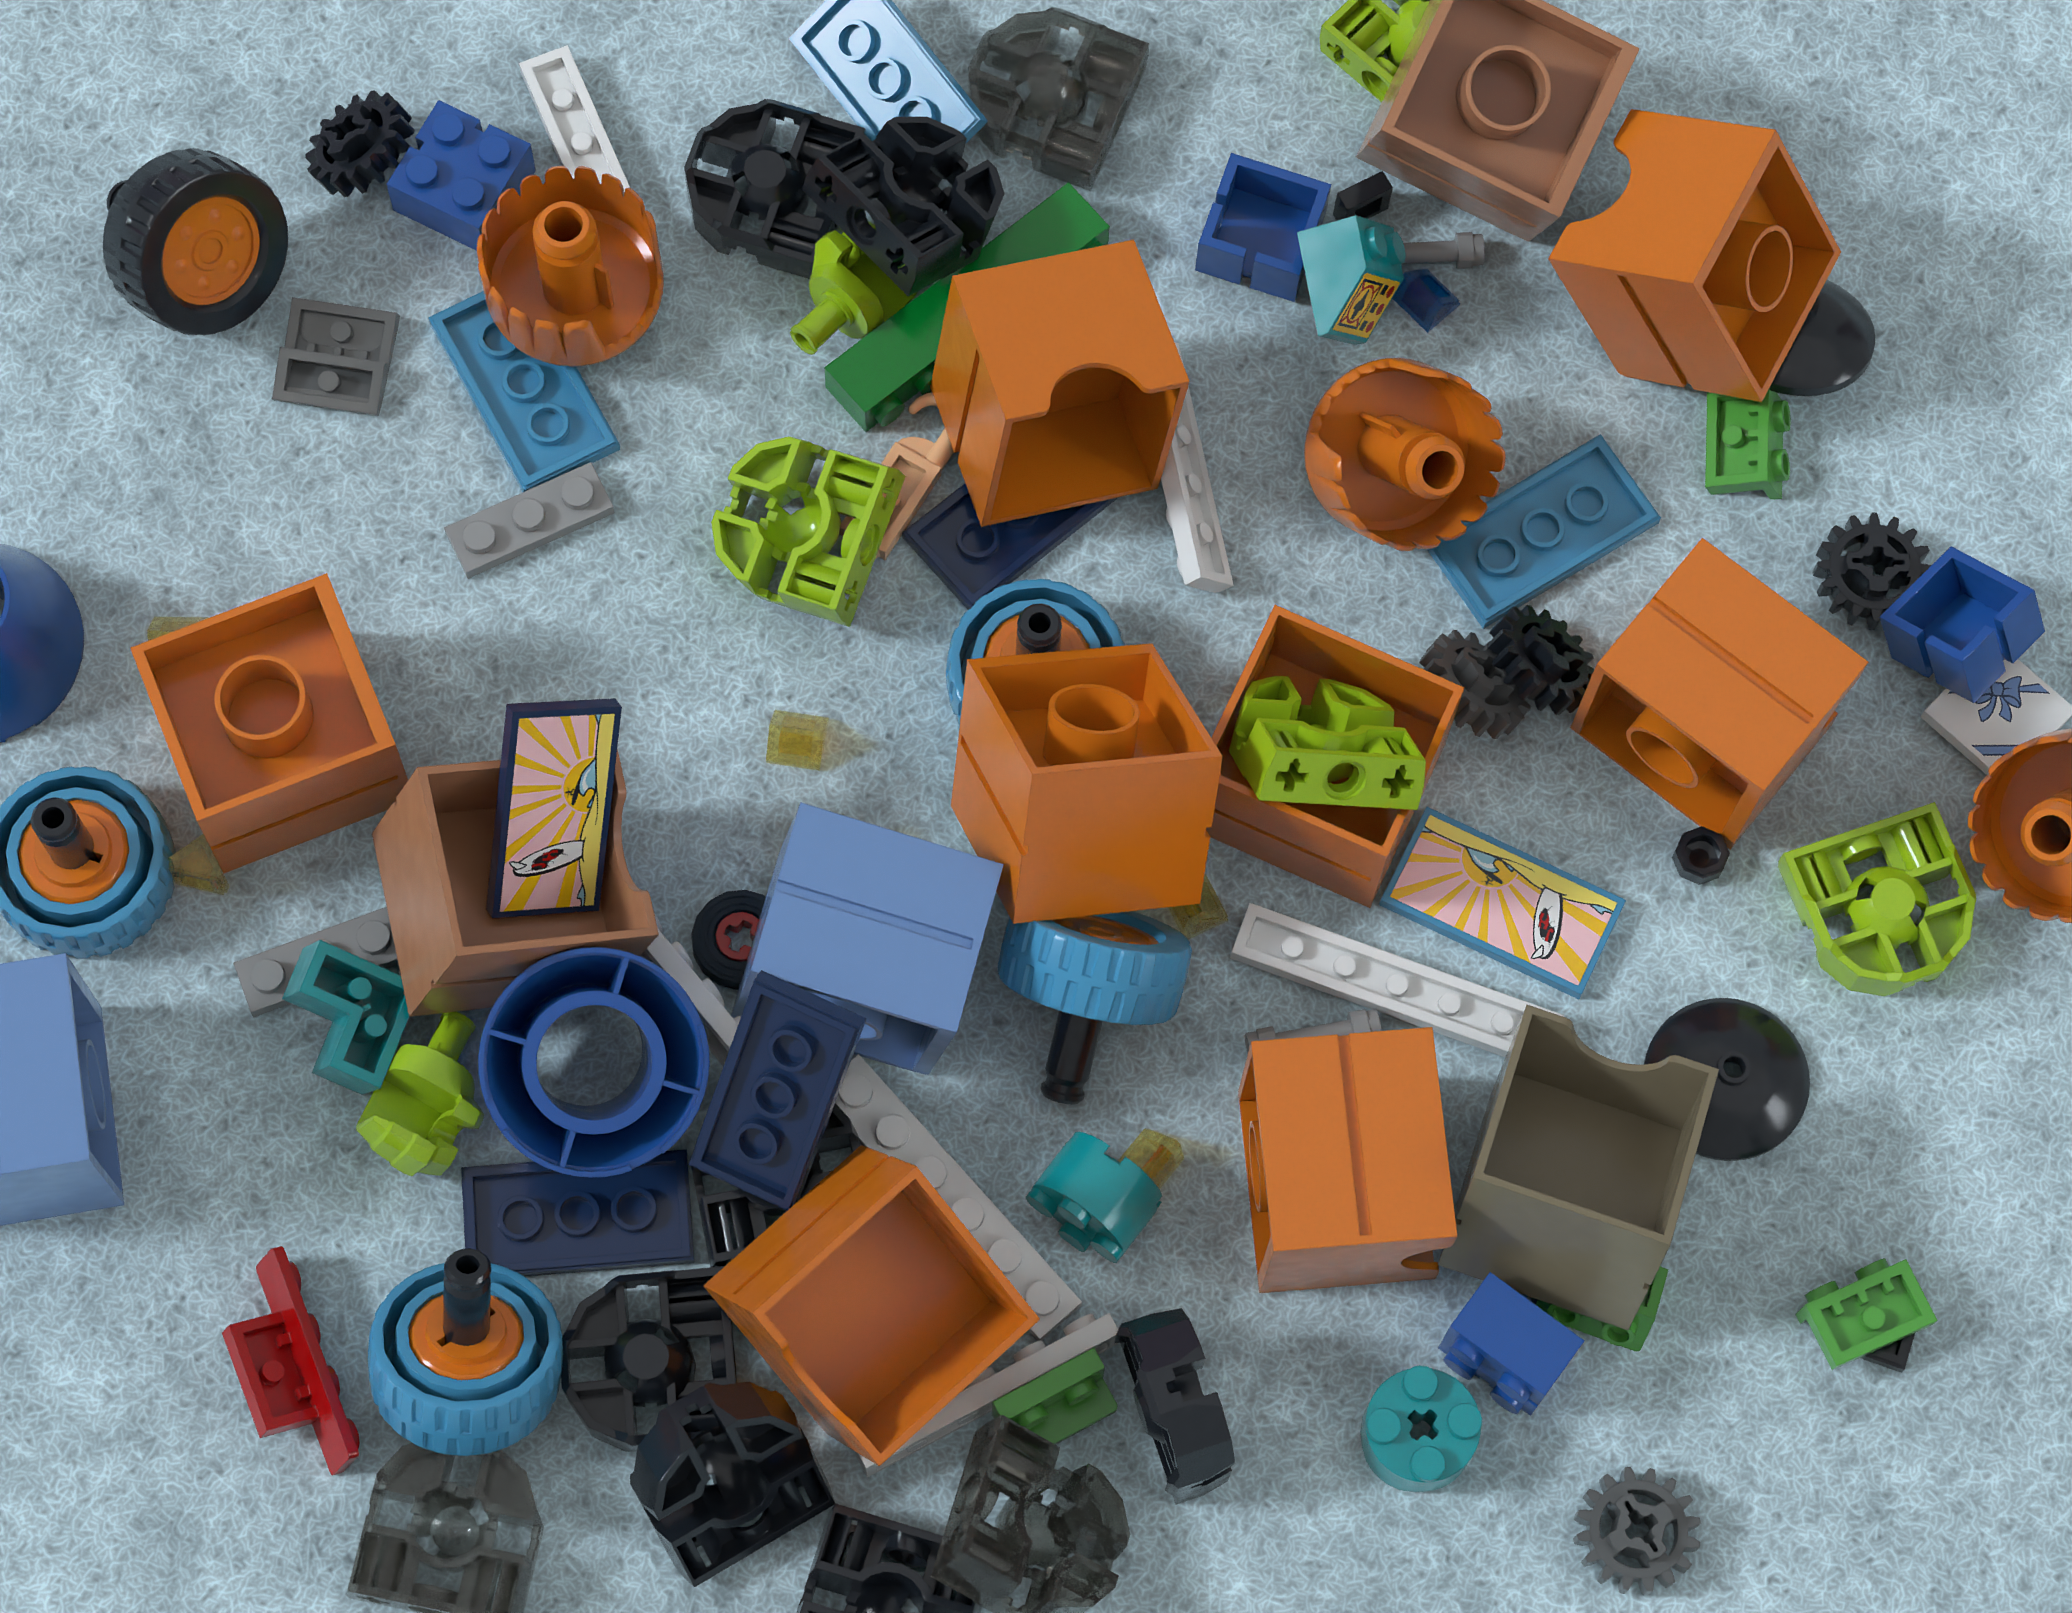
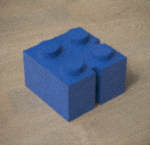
M438 100L415 137L418 150L411 146L408 148L387 182L389 197L393 211L477 251V240L479 235L482 234L483 220L489 210L497 209L498 197L510 188H514L520 195L522 179L526 176L534 175L536 168L530 143L490 124L485 132H483L480 119Z
M1231 153L1216 193L1215 203L1213 202L1198 243L1195 271L1239 285L1242 277L1245 276L1251 278V289L1295 302L1305 274L1297 232L1322 225L1327 211L1332 184Z
M1952 546L1879 617L1892 659L1927 678L1934 673L1937 684L1972 703H1975L2006 672L2004 660L2014 663L2045 632L2034 589Z
M1489 1272L1449 1327L1438 1349L1447 1354L1443 1361L1456 1374L1467 1380H1471L1475 1375L1489 1383V1386L1493 1388L1490 1396L1501 1407L1513 1414H1518L1522 1409L1531 1416L1584 1343V1340L1493 1273Z

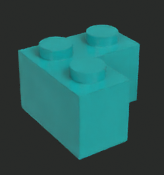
M318 940L302 949L282 1000L332 1021L312 1073L364 1095L381 1088L409 1019L402 979L400 975L327 942Z

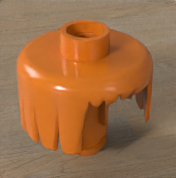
M555 166L546 171L544 184H542L539 176L529 175L522 179L520 195L514 188L504 191L498 197L497 209L493 208L486 214L482 223V234L479 235L477 240L478 269L486 304L494 323L505 338L517 349L536 360L558 366L592 365L616 357L629 349L645 334L652 324L663 295L664 274L654 217L648 210H645L643 199L632 188H625L624 192L621 180L610 174H603L600 184L595 170L585 166H579L575 169L574 179L567 167Z
M1379 359L1364 363L1341 376L1319 400L1306 432L1304 445L1305 468L1311 488L1318 501L1340 524L1380 545H1387L1399 551H1412L1415 548L1433 549L1439 546L1441 540H1455L1465 534L1467 527L1461 521L1466 523L1477 522L1486 513L1487 503L1482 501L1479 496L1495 497L1500 487L1499 481L1489 471L1500 472L1504 469L1506 460L1505 450L1499 443L1492 441L1494 439L1499 440L1503 435V430L1499 420L1489 413L1492 409L1490 401L1472 389L1468 381L1412 359Z
M2064 729L2043 734L2017 745L2012 751L2004 754L1989 767V775L1979 783L1974 792L1973 802L1977 806L1969 811L1968 828L1977 832L1973 834L1969 843L1972 859L1976 863L1985 864L1982 869V877L1991 890L1999 891L2005 889L2003 902L2006 905L2018 910L2029 908L2030 916L2038 920L2053 921L2059 918L2062 922L2072 923V729Z

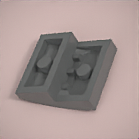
M292 297L285 346L279 349L272 400L379 416L400 315L396 312Z

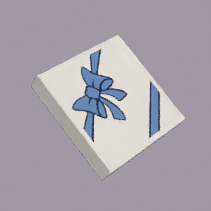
M2019 659L2014 663L2004 660L2006 672L1975 703L1946 688L1920 716L1986 775H1989V767L2004 754L2012 751L2014 747L2043 734L2060 730L2072 717V705Z

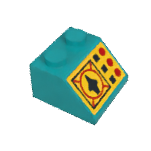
M1357 215L1297 232L1318 336L1353 345L1366 343L1404 279L1401 263L1405 262L1406 253L1400 235L1394 232V227Z

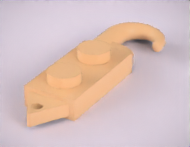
M926 393L916 398L908 408L909 413L914 415L925 407H937L933 393ZM946 429L943 430L935 443L919 437L902 438L894 443L881 464L900 470L906 477L876 558L880 557L886 560L902 536V532L906 530L941 477V471L953 455L954 451ZM848 516L844 518L840 526V535H844L847 526L855 518Z

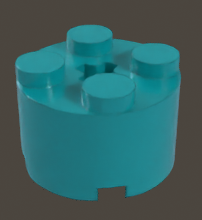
M1075 1132L1035 1182L1025 1198L1038 1212L1046 1217H1053L1061 1223L1062 1227L1059 1229L1058 1234L1077 1250L1085 1252L1091 1245L1102 1257L1110 1262L1117 1263L1156 1213L1157 1208L1162 1203L1159 1201L1162 1198V1193L1154 1181L1126 1156L1120 1163L1116 1159L1104 1154L1110 1145L1090 1134Z
M1420 1365L1403 1370L1391 1376L1379 1386L1364 1412L1360 1435L1366 1462L1382 1481L1398 1490L1426 1492L1443 1488L1462 1473L1473 1457L1480 1440L1482 1417L1471 1393L1453 1376L1443 1371ZM1424 1421L1431 1428L1427 1434L1428 1436L1423 1435L1417 1441L1409 1433L1412 1430L1413 1424L1417 1425Z

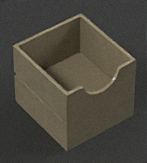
M1527 1004L1491 1092L1454 1210L1457 1238L1453 1246L1442 1249L1438 1265L1483 1281L1491 1272L1521 1294L1629 1330L1648 1292L1649 1285L1652 1284L1671 1245L1719 1069L1677 1055L1669 1056L1657 1063L1645 1065L1627 1064L1606 1058L1590 1049L1580 1040L1570 1019Z

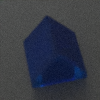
M1428 269L1404 272V279L1392 298L1427 333L1460 305V300Z

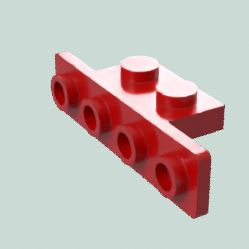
M283 1246L271 1248L257 1264L256 1272L272 1314L230 1324L222 1332L259 1437L263 1438L312 1424L331 1475L344 1472L359 1457V1434L354 1422L350 1418H346L340 1402L338 1376L331 1366H327L319 1345L321 1334L318 1322L313 1314L307 1312L300 1293L301 1277L299 1270L292 1261L288 1260Z

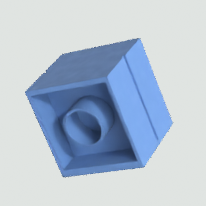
M800 802L777 857L732 1009V1018L742 1016L754 979L762 970L867 1018L854 1051L855 1055L859 1054L862 1057L929 1075L957 1033L1004 864Z
M66 953L0 964V1226L123 1206L124 1197L102 1008Z

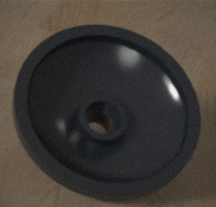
M1826 280L1769 389L1786 395L1818 396L1841 390L1855 382L1869 366L1875 347L1874 326L1862 304L1849 292L1837 284Z
M1713 998L1692 1003L1670 1016L1661 1025L1649 1044L1644 1065L1657 1063L1669 1056L1677 1055L1719 1069L1696 1154L1714 1160L1739 1161L1765 1154L1781 1144L1793 1132L1804 1114L1809 1098L1810 1075L1803 1049L1795 1035L1778 1017L1758 1005L1732 998ZM1726 1062L1738 1064L1742 1070V1076L1737 1078L1728 1076L1724 1071L1723 1064Z

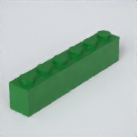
M1068 182L982 247L977 260L937 281L825 366V388L865 432L878 423L882 427L891 424L904 411V403L918 392L922 395L932 392L930 385L953 275L1108 245L1110 226Z

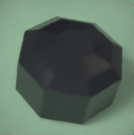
M1701 826L1682 834L1672 860L1680 877L1701 885L1719 878L1730 852L1722 834Z

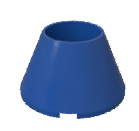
M0 544V599L4 600V607L0 617V743L6 742L5 739L23 732L34 724L35 726L39 725L57 709L75 682L84 651L82 617L75 598L65 581L54 569L35 555L5 544Z
M581 947L562 951L539 960L520 973L503 990L488 1014L483 1027L478 1052V1075L483 1098L491 1117L506 1139L526 1157L545 1168L562 1174L589 1178L608 1177L632 1171V1169L649 1162L670 1149L683 1136L700 1109L708 1083L710 1067L709 1046L704 1025L695 1005L681 985L655 963L628 951L606 947ZM588 1005L612 1007L631 1017L635 1021L641 1036L642 1057L634 1079L622 1093L601 1104L588 1106L574 1105L556 1098L542 1086L537 1074V1053L545 1032L555 1020L573 1009Z

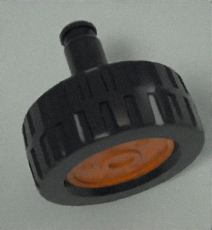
M199 148L175 150L148 161L133 173L128 180L120 181L109 191L106 199L108 215L104 226L102 246L106 270L119 295L149 319L185 335L204 336L216 334L235 327L253 315L274 290L283 271L287 256V220L279 198L274 195L272 188L246 167L209 150L203 151Z

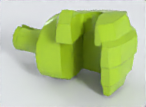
M869 222L872 228L876 230L875 224ZM834 230L824 235L815 244L809 290L816 307L790 329L791 338L802 351L810 355L815 354L818 348L838 330L852 339H862L905 307L917 295L918 291L907 296L844 232L840 234Z
M459 1012L442 1013L440 1022L427 1047L413 1044L400 1046L393 1056L381 1088L372 1093L356 1125V1131L368 1142L374 1152L389 1161L392 1167L411 1177L416 1173L441 1176L450 1167L459 1151L457 1147L453 1146L457 1134L464 1128L479 1129L484 1119L481 1108L474 1100L475 1083L473 1077L462 1064L457 1062L476 1026L471 1019Z

